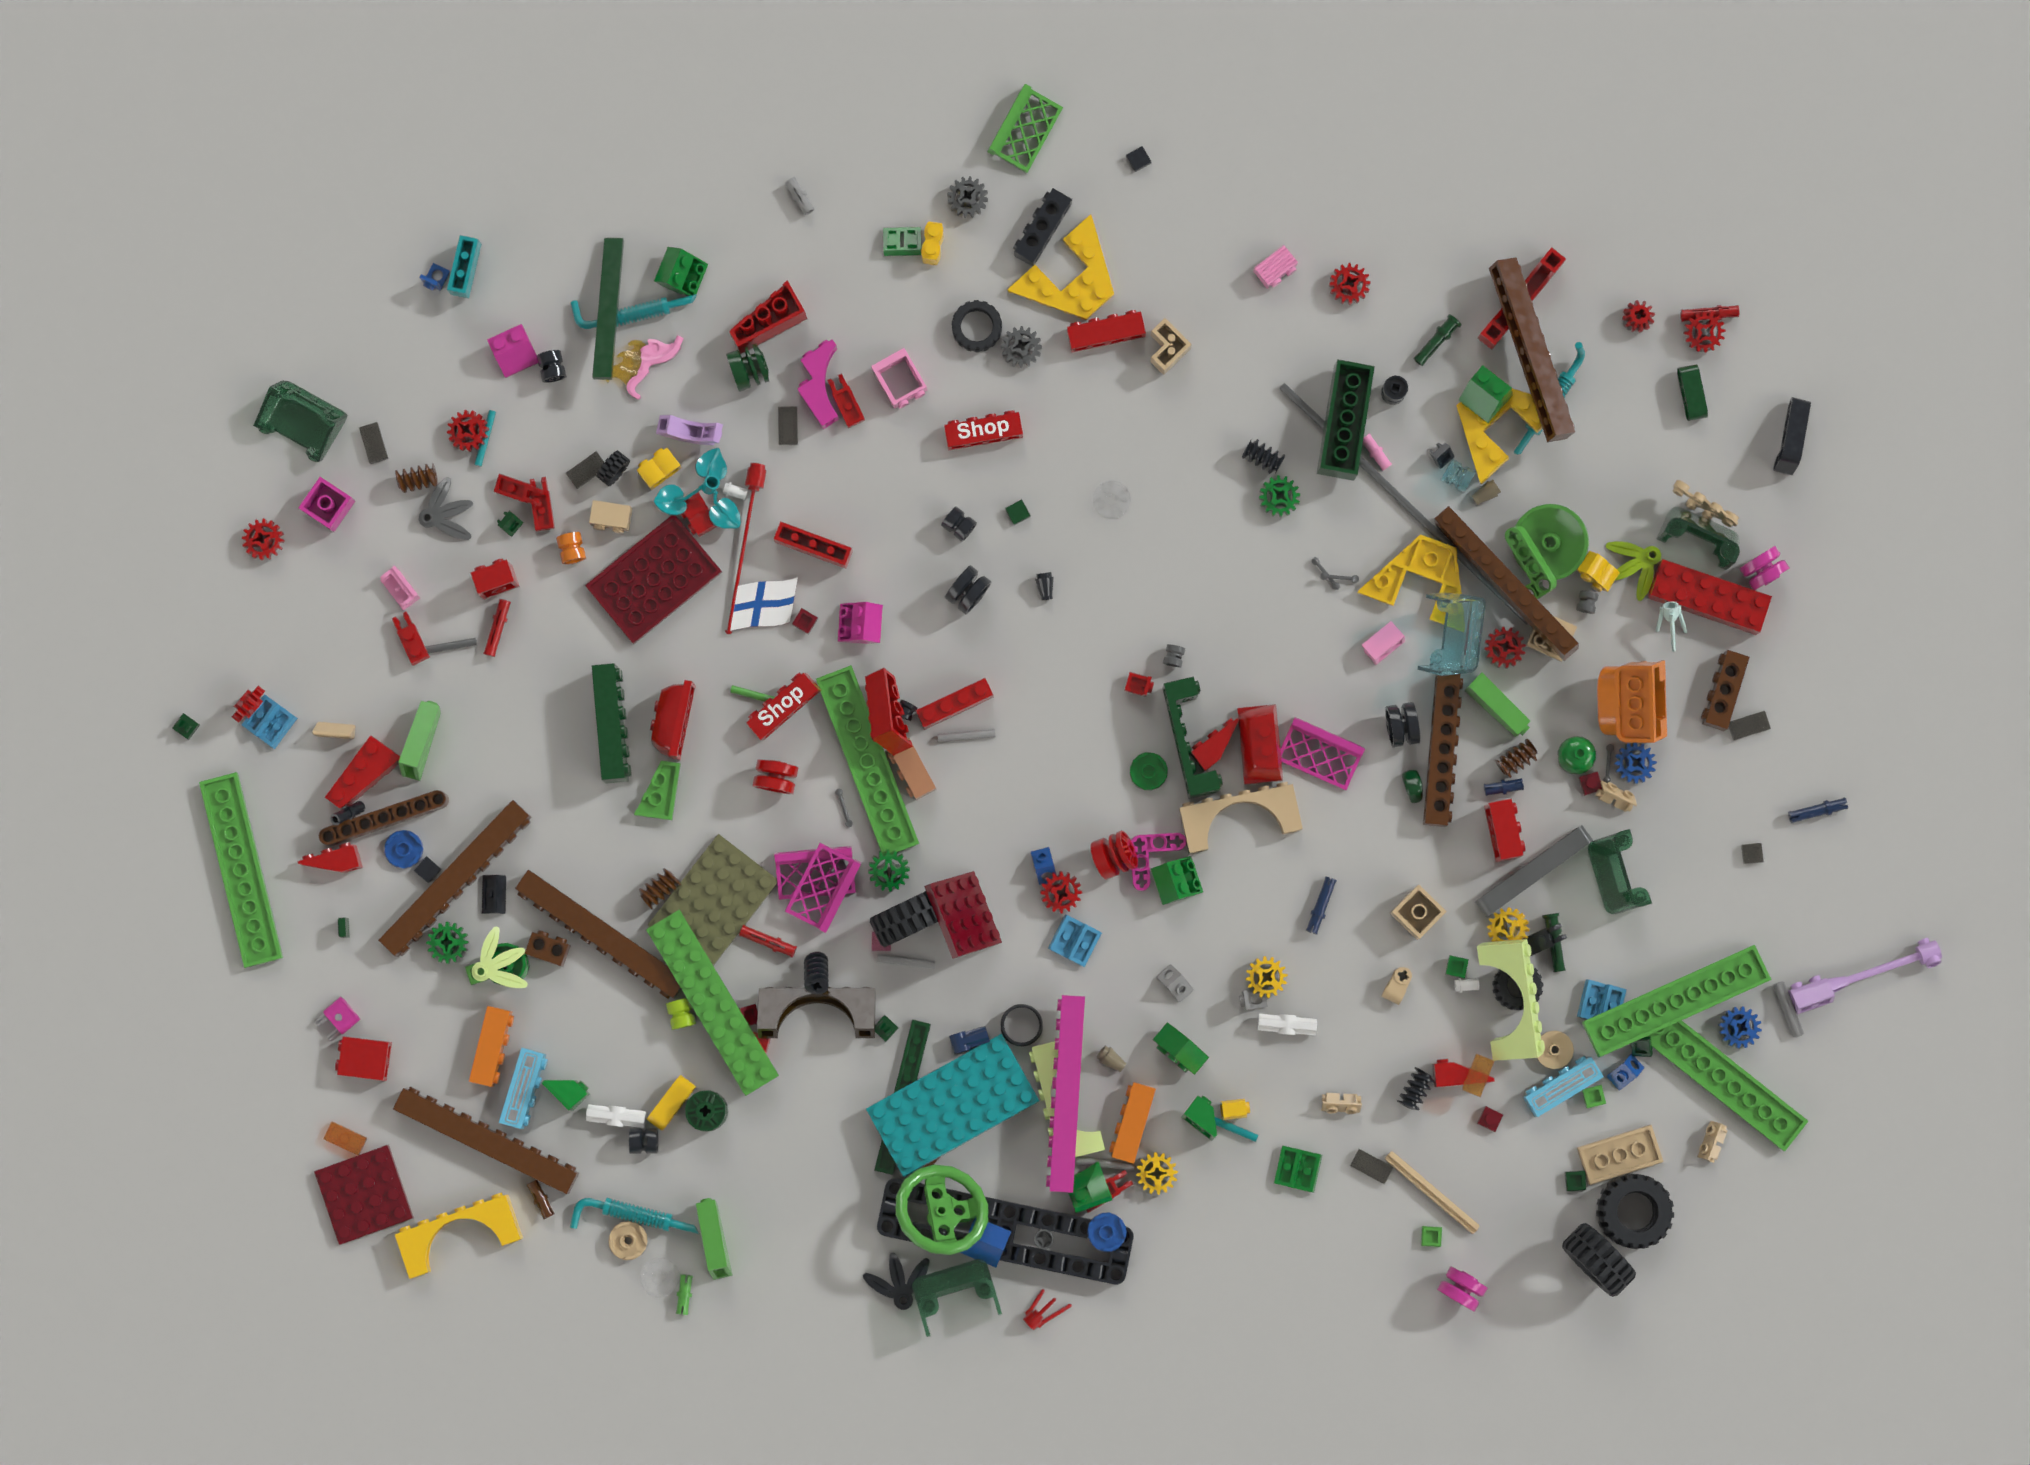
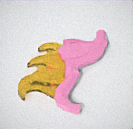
M677 335L674 343L664 344L656 339H648V345L640 340L630 341L628 345H634V349L623 351L617 355L618 358L623 357V361L618 365H613L612 378H619L627 386V391L632 397L638 400L641 399V396L636 393L635 388L649 374L650 366L665 363L675 357L681 349L680 346L684 338Z

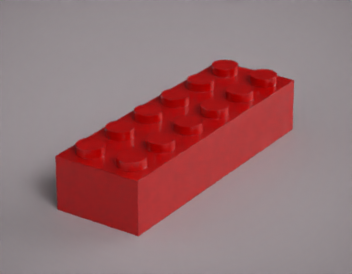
M1662 559L1658 563L1647 598L1663 604L1670 601L1676 602L1678 605H1681V610L1757 635L1761 632L1772 596Z

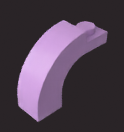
M660 415L656 434L688 443L714 445L720 441L723 424L699 423L672 415Z

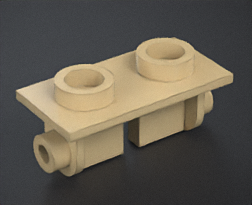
M1601 780L1602 790L1598 789L1596 792L1599 800L1611 804L1615 799L1616 801L1613 806L1625 812H1630L1633 805L1637 806L1632 792L1628 790L1623 791L1611 782L1606 783Z
M1340 1093L1322 1094L1323 1103L1321 1111H1326L1327 1113H1360L1362 1106L1361 1096H1357V1094H1343V1100H1340Z
M1710 1121L1697 1157L1712 1163L1718 1159L1721 1147L1717 1146L1716 1143L1723 1144L1727 1133V1126Z

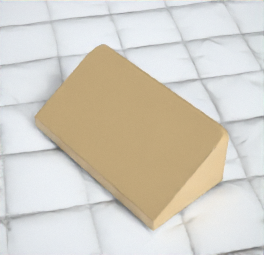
M318 722L312 734L317 737L354 739L356 726L352 724Z

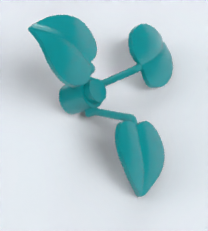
M714 448L705 452L697 460L695 466L696 473L700 477L706 478L696 490L683 497L682 489L670 484L661 488L654 499V504L662 512L669 515H680L687 509V504L684 500L689 499L702 490L705 494H713L715 506L710 508L709 518L715 526L723 529H737L741 524L740 513L733 501L728 498H722L717 502L718 492L716 489L720 485V480L727 474V465L720 448Z

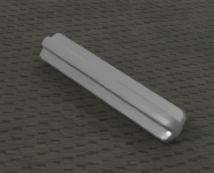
M1778 982L1773 987L1793 1037L1802 1036L1804 1031L1785 982Z

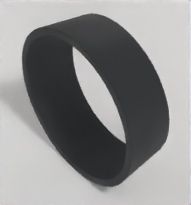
M1017 1004L1006 1010L1002 1016L1001 1032L1004 1038L1015 1046L1024 1047L1031 1045L1037 1041L1042 1033L1043 1021L1041 1015L1032 1006ZM1027 1008L1036 1014L1039 1020V1030L1030 1041L1016 1042L1006 1034L1004 1022L1006 1016L1012 1010Z

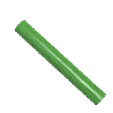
M732 685L730 693L764 702L769 698H775L771 695Z

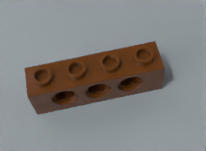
M1726 650L1724 654H1720L1717 663L1720 667L1718 672L1715 671L1712 679L1714 683L1713 690H1709L1706 699L1709 703L1707 708L1703 709L1701 719H1703L1702 725L1721 731L1728 729L1750 658L1749 656L1731 650ZM1726 667L1733 669L1734 675L1732 677L1726 674ZM1721 685L1728 688L1727 695L1720 692ZM1716 703L1723 707L1722 713L1715 711L1714 705Z

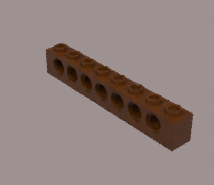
M1437 671L1435 673L1423 825L1447 827L1448 823L1452 822V811H1449V808L1454 800L1451 784H1455L1456 774L1452 772L1453 765L1456 766L1457 754H1454V748L1458 746L1459 735H1456V727L1459 728L1460 716H1457L1458 709H1461L1462 697H1459V689H1463V678H1460L1461 673ZM1444 688H1451L1453 696H1445ZM1447 706L1451 709L1452 713L1450 716H1445L1442 713L1443 707ZM1441 726H1448L1450 729V734H1442L1440 730ZM1441 744L1448 747L1447 754H1442L1439 751ZM1439 763L1446 765V773L1438 771L1437 766ZM1436 783H1443L1445 785V791H1437ZM1436 801L1443 803V811H1437L1434 808Z

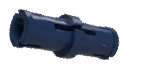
M1503 779L1501 782L1484 784L1485 796L1500 793L1506 795L1507 792L1524 790L1523 779L1509 781Z

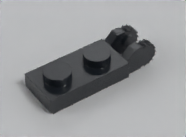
M1561 923L1550 928H1544L1528 936L1527 941L1531 946V956L1567 938L1566 934H1562L1553 939L1550 934L1552 931L1559 930L1562 927Z

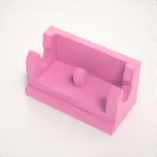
M395 565L380 577V581L403 611L420 599L419 595Z
M1390 621L1364 642L1362 647L1367 656L1377 665L1405 642V636Z

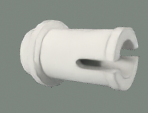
M732 482L725 484L723 494H726V497L729 495L745 501L748 489L732 485Z
M1458 978V980H1454L1455 991L1462 993V991L1479 990V979L1461 980V978Z

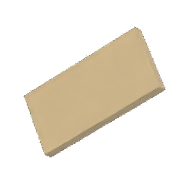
M1652 1125L1577 1147L1589 1185L1664 1162Z

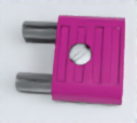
M340 996L323 1011L324 1014L315 1021V1024L319 1027L329 1019L336 1027L327 1036L330 1041H333L338 1035H343L361 1019L344 998Z

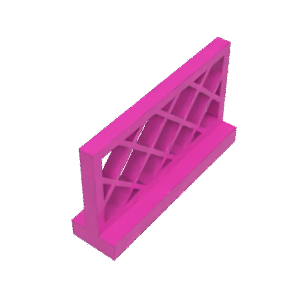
M1294 717L1280 749L1282 756L1285 749L1292 747L1296 758L1290 760L1281 757V762L1344 790H1347L1365 751L1364 747L1297 717ZM1293 729L1301 732L1304 740L1293 744L1290 737ZM1304 734L1310 736V738L1306 739ZM1317 739L1321 748L1310 751L1307 741ZM1305 742L1309 753L1298 756L1294 746ZM1322 742L1328 745L1323 747ZM1331 746L1335 747L1339 756L1328 759L1324 749ZM1322 750L1326 761L1315 764L1312 754ZM1339 750L1344 751L1346 753L1341 755ZM1350 754L1357 757L1353 765L1345 767L1342 759L1343 756ZM1310 755L1313 766L1302 767L1299 759ZM1340 758L1344 768L1333 772L1329 762ZM1328 763L1331 773L1324 776L1319 774L1317 766ZM1345 770L1348 778L1343 785L1336 781L1334 774Z
M820 842L785 912L826 933L862 862L852 859ZM821 848L829 852L830 860L820 862L818 854ZM842 858L849 862L846 869L837 870L835 860ZM832 862L835 872L824 875L822 864ZM819 866L822 876L811 879L810 869ZM844 872L840 879L839 873ZM808 875L809 881L804 882ZM837 875L839 881L837 886L829 888L826 877ZM824 879L826 889L816 892L813 882ZM810 883L813 894L803 897L801 887ZM828 892L829 902L820 905L817 895ZM815 896L818 906L807 910L804 899ZM802 900L805 911L797 913L791 910L794 902ZM819 909L821 914L819 922L811 920L808 912Z
M852 846L832 848L853 859ZM822 848L818 854L820 862L830 860L829 852ZM816 849L777 852L774 854L779 900L792 898L795 890L791 894L783 895L782 886L788 882L794 888H797L789 878L795 871L803 877L804 874L798 870V867L802 863L809 864ZM828 862L830 865H832V867L824 875L829 874L831 870L834 868L832 862ZM788 864L794 870L788 877H785L780 871V865ZM817 866L813 867L812 870L809 872L811 874L815 869L822 875L821 870H819ZM826 877L834 886H837L839 881L835 883L832 879ZM855 877L851 883V889H848L846 894L856 893ZM821 879L817 885L813 882L814 888L822 891L819 885L824 879ZM801 890L803 897L813 894V890L810 893H805ZM828 892L818 894L817 896H826Z

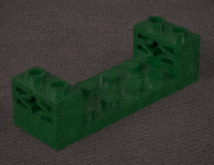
M1193 676L1164 683L1162 689L1188 799L1218 793L1223 785L1221 774H1217L1216 770L1193 775L1196 772L1194 761H1190L1189 758L1192 752L1190 743L1185 741L1187 734L1185 723L1181 724L1180 720L1183 714L1179 703L1197 699L1198 694L1201 692L1199 681H1195Z

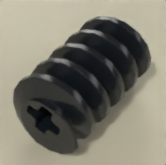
M1251 439L1242 454V458L1244 459L1249 456L1248 462L1250 463L1255 459V466L1262 463V470L1269 467V474L1273 471L1277 472L1285 458V454L1278 457V450L1272 454L1271 446L1265 450L1266 443L1258 446L1259 440L1256 439L1254 442H1251Z
M812 952L804 959V986L812 994L825 993L829 987L828 957L822 952Z
M1415 1067L1414 1069L1418 1074L1411 1073L1414 1080L1407 1081L1411 1087L1404 1086L1403 1089L1407 1094L1401 1093L1399 1096L1403 1101L1397 1100V1102L1411 1110L1419 1111L1420 1108L1416 1104L1424 1103L1420 1097H1427L1424 1089L1431 1090L1428 1083H1435V1081L1431 1078V1075Z

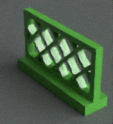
M1024 84L987 152L1028 173L1063 107L1032 90L1031 86ZM1031 95L1038 98L1040 106L1030 108L1028 100ZM1052 106L1057 111L1054 116L1047 117L1044 107ZM1041 108L1044 119L1034 121L1032 111ZM1029 112L1031 122L1022 124L1020 115ZM1045 121L1046 132L1038 134L1035 124ZM1032 125L1035 135L1025 137L1023 127ZM1020 128L1022 138L1013 140L1011 131ZM1036 137L1037 148L1029 150L1026 140ZM1024 141L1026 151L1016 153L1014 143ZM1011 144L1013 155L1006 156L1000 152L1003 146ZM1028 155L1029 163L1026 167L1019 163L1018 156Z

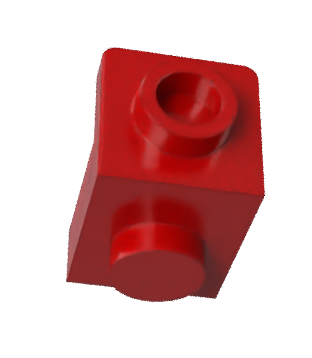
M1129 672L1124 691L1146 697L1147 693H1152L1154 682H1151V676L1146 677Z

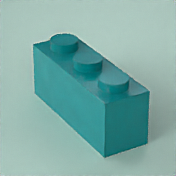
M459 236L447 287L450 295L469 299L482 246L479 239Z

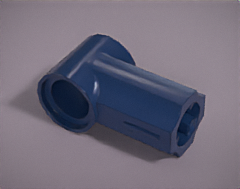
M985 1026L949 1036L954 1054L968 1051L972 1047L990 1042Z

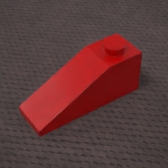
M1439 1059L1437 1064H1432L1435 1081L1434 1087L1495 1082V1079L1491 1076L1455 1062H1448V1059Z

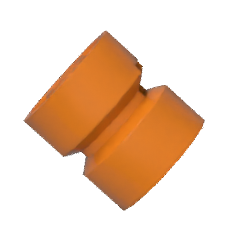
M580 532L566 533L556 538L558 548L562 549L560 553L562 564H574L586 559L585 550L583 547H580L583 543Z

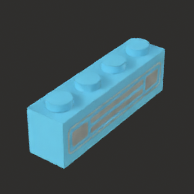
M521 1048L499 1123L519 1129H524L525 1126H528L531 1115H528L530 1107L533 1108L536 1102L535 1090L540 1088L542 1082L540 1074L547 1066L548 1059L545 1058L546 1054Z
M1583 1056L1577 1059L1575 1066L1571 1068L1566 1066L1558 1071L1560 1075L1553 1078L1550 1076L1542 1081V1086L1538 1088L1533 1086L1525 1091L1527 1095L1523 1098L1535 1117L1541 1116L1604 1077L1592 1057L1586 1058Z

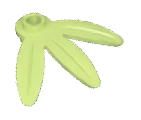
M494 927L483 943L480 962L472 967V976L477 981H485L490 978L492 981L506 987L526 988L528 983L522 978L508 972L498 971V969L506 967L519 959L525 953V949H511L492 959L500 934L499 927ZM479 968L484 969L483 975L478 974Z

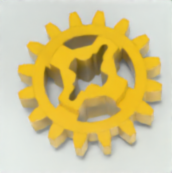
M1510 907L1507 908L1506 912L1500 908V914L1494 912L1495 918H1489L1492 925L1487 926L1491 930L1488 936L1490 938L1493 937L1491 941L1527 939L1528 936L1525 932L1530 931V929L1526 927L1529 921L1524 919L1525 915L1523 913L1519 914L1520 911L1518 909L1512 911ZM1509 917H1515L1518 920H1510ZM1507 923L1511 926V927H1509V930H1510L1509 933L1506 931V930L1508 929V928H1507V926H1508ZM1505 936L1508 940H1502L1499 937Z
M1263 956V961H1260L1258 958L1255 959L1257 964L1250 963L1252 970H1246L1250 977L1245 978V980L1251 982L1247 987L1254 988L1253 994L1257 991L1260 992V998L1263 994L1270 998V993L1277 996L1276 990L1283 991L1284 989L1281 985L1287 984L1283 978L1287 977L1288 974H1283L1282 972L1285 966L1280 968L1279 964L1281 961L1274 963V957H1271L1269 961H1267L1266 956ZM1263 964L1271 965L1269 969H1262L1259 966ZM1272 970L1269 976L1271 981L1267 980L1261 984L1264 978L1262 973L1267 974ZM1276 971L1279 973V982L1275 979ZM1254 972L1258 975L1257 984L1254 982ZM1264 985L1273 987L1271 990H1262Z
M1154 1152V1157L1152 1158L1147 1154L1146 1161L1140 1160L1143 1165L1137 1166L1140 1173H1137L1136 1176L1141 1177L1138 1184L1144 1183L1145 1185L1142 1189L1150 1188V1194L1156 1190L1157 1195H1160V1190L1162 1189L1167 1193L1166 1187L1173 1188L1174 1186L1171 1182L1177 1181L1173 1177L1174 1174L1178 1173V1171L1173 1170L1176 1163L1170 1164L1171 1157L1164 1159V1153L1158 1157L1157 1152ZM1152 1161L1153 1166L1150 1170L1144 1171L1146 1165ZM1160 1161L1166 1163L1169 1169H1163L1160 1166ZM1155 1168L1166 1172V1174L1159 1175V1179H1156L1153 1175H1148V1173L1154 1172ZM1165 1176H1170L1169 1180L1161 1186V1181L1163 1180V1178ZM1145 1178H1151L1154 1181V1186L1148 1184Z

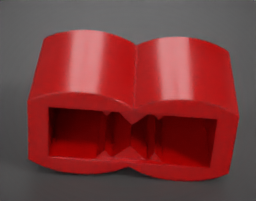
M699 492L684 500L687 504V509L681 515L683 519L687 517L690 521L688 527L693 535L697 533L701 537L717 527L711 522L709 508Z

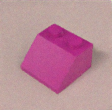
M522 324L487 339L505 378L538 364L537 354Z

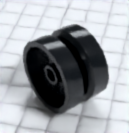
M971 565L962 572L945 595V599L952 604L957 603L961 599L958 609L965 615L980 602L992 583L985 576H981L976 580L978 571Z
M1403 703L1401 713L1397 705L1386 706V727L1392 748L1403 746L1405 738L1409 745L1419 744L1420 728L1414 703Z

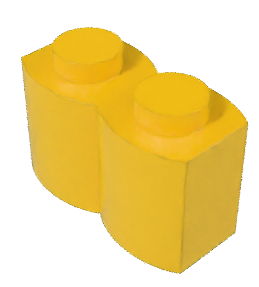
M928 221L924 230L925 241L921 249L923 264L937 265L940 261V246L944 238L942 223Z
M663 448L658 449L653 454L654 457L649 461L645 459L638 465L637 472L650 490L655 489L682 468L668 448L664 450Z
M1588 551L1584 561L1577 569L1581 574L1580 577L1586 582L1591 583V587L1598 592L1602 590L1608 592L1620 573L1604 557L1592 551Z
M1245 1098L1220 1101L1222 1120L1247 1118V1114H1250L1249 1102H1245Z

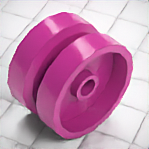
M1776 546L1739 568L1744 577H1748L1755 572L1757 573L1749 581V585L1753 590L1770 584L1779 578L1780 574L1790 569L1785 560H1780L1774 565L1772 564V561L1780 556Z
M1450 1266L1446 1276L1455 1284L1452 1285L1446 1281H1441L1437 1290L1475 1312L1479 1302L1470 1296L1471 1292L1479 1297H1483L1488 1288L1468 1273L1461 1272Z

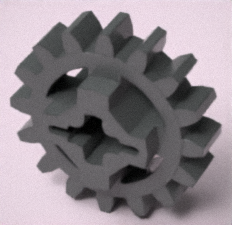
M969 176L968 180L965 181V178L962 177V182L959 183V181L955 180L956 186L950 185L952 192L947 193V197L951 198L948 200V204H953L951 210H957V216L963 213L964 218L967 217V214L974 218L975 212L980 215V208H986L983 202H988V198L985 197L988 191L983 190L985 187L984 183L979 185V179L972 181V177ZM957 191H958L959 194H960V197L957 198V200H955V195H956V193H957ZM978 194H980L981 196L979 203H977L976 197H978ZM964 195H967V196H970V195H971V199H970V200H969L968 198L965 199Z
M1023 326L1018 331L1013 327V333L1007 331L1008 338L1003 337L1002 341L1005 344L1001 345V349L1005 350L1002 352V356H1008L1006 362L1008 363L1012 360V366L1014 367L1019 363L1020 368L1023 367L1024 363L1029 367L1030 361L1036 363L1035 356L1040 357L1041 355L1037 350L1042 349V345L1038 344L1041 342V338H1035L1037 332L1035 331L1031 334L1030 327L1025 331ZM1021 335L1027 336L1029 339L1023 338ZM1014 338V344L1009 347L1010 341ZM1018 344L1025 346V350L1018 348ZM1034 347L1033 353L1029 356V349ZM1014 355H1018V356H1020L1022 359L1016 358V357H1014Z

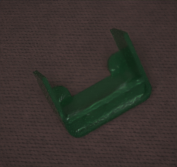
M976 1259L920 1276L914 1280L912 1288L928 1338L932 1337L927 1317L933 1316L938 1312L939 1303L937 1298L975 1287L976 1294L980 1298L989 1299L993 1297L998 1315H1003L989 1267L984 1260Z

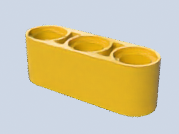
M680 1075L650 1113L647 1120L663 1131L696 1086Z

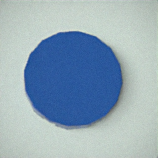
M396 831L385 842V857L395 867L410 868L416 865L422 858L424 850L422 841L418 835L411 831Z
M1110 1212L1096 1215L1090 1221L1087 1229L1091 1244L1096 1249L1104 1252L1118 1249L1126 1237V1226L1123 1220Z

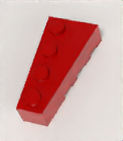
M788 280L782 284L783 286L780 289L774 291L764 303H760L750 315L744 317L729 331L740 354L745 352V347L748 346L750 350L753 348V344L757 343L759 345L807 319L805 310Z
M885 668L865 676V690L867 692V706L869 708L868 719L871 724L870 736L872 740L893 756L913 747L911 740H907L906 733L909 730L908 726L904 725L901 717L904 715V711L897 701L900 699L895 676Z
M370 735L324 798L340 809L346 805H352L367 790L376 785L379 780L399 765L400 755Z

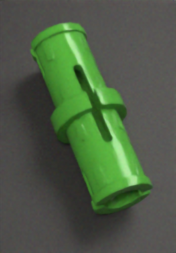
M680 1274L676 1314H681L682 1306H684L683 1315H688L689 1299L692 1297L690 1291L693 1275H688L687 1283H685L686 1274Z

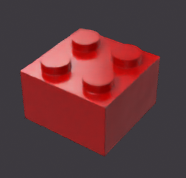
M497 559L492 562L493 565L487 567L481 565L474 568L475 571L470 572L477 593L483 599L520 587L513 566L507 559Z

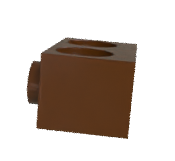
M540 930L537 933L532 932L524 954L563 967L571 945L566 944L567 939L556 936V939L548 937L549 933ZM538 939H542L544 942V946L540 950L535 948V942ZM557 945H560L562 948V953L559 956L553 954V948Z

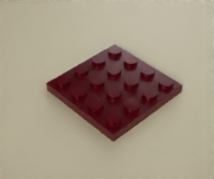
M974 871L924 886L952 959L1002 943L1000 933L996 928L992 913L988 908L986 898Z
M389 1145L314 1171L339 1245L414 1218Z

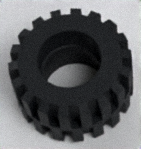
M1534 968L1532 977L1533 983L1536 984L1537 988L1535 999L1538 1002L1540 995L1543 993L1542 987H1544V984L1541 981V974L1539 975L1538 970ZM1499 969L1494 976V981H1492L1494 986L1492 991L1496 995V1000L1503 1007H1507V1009L1524 1010L1523 997H1514L1507 989V982L1511 976Z

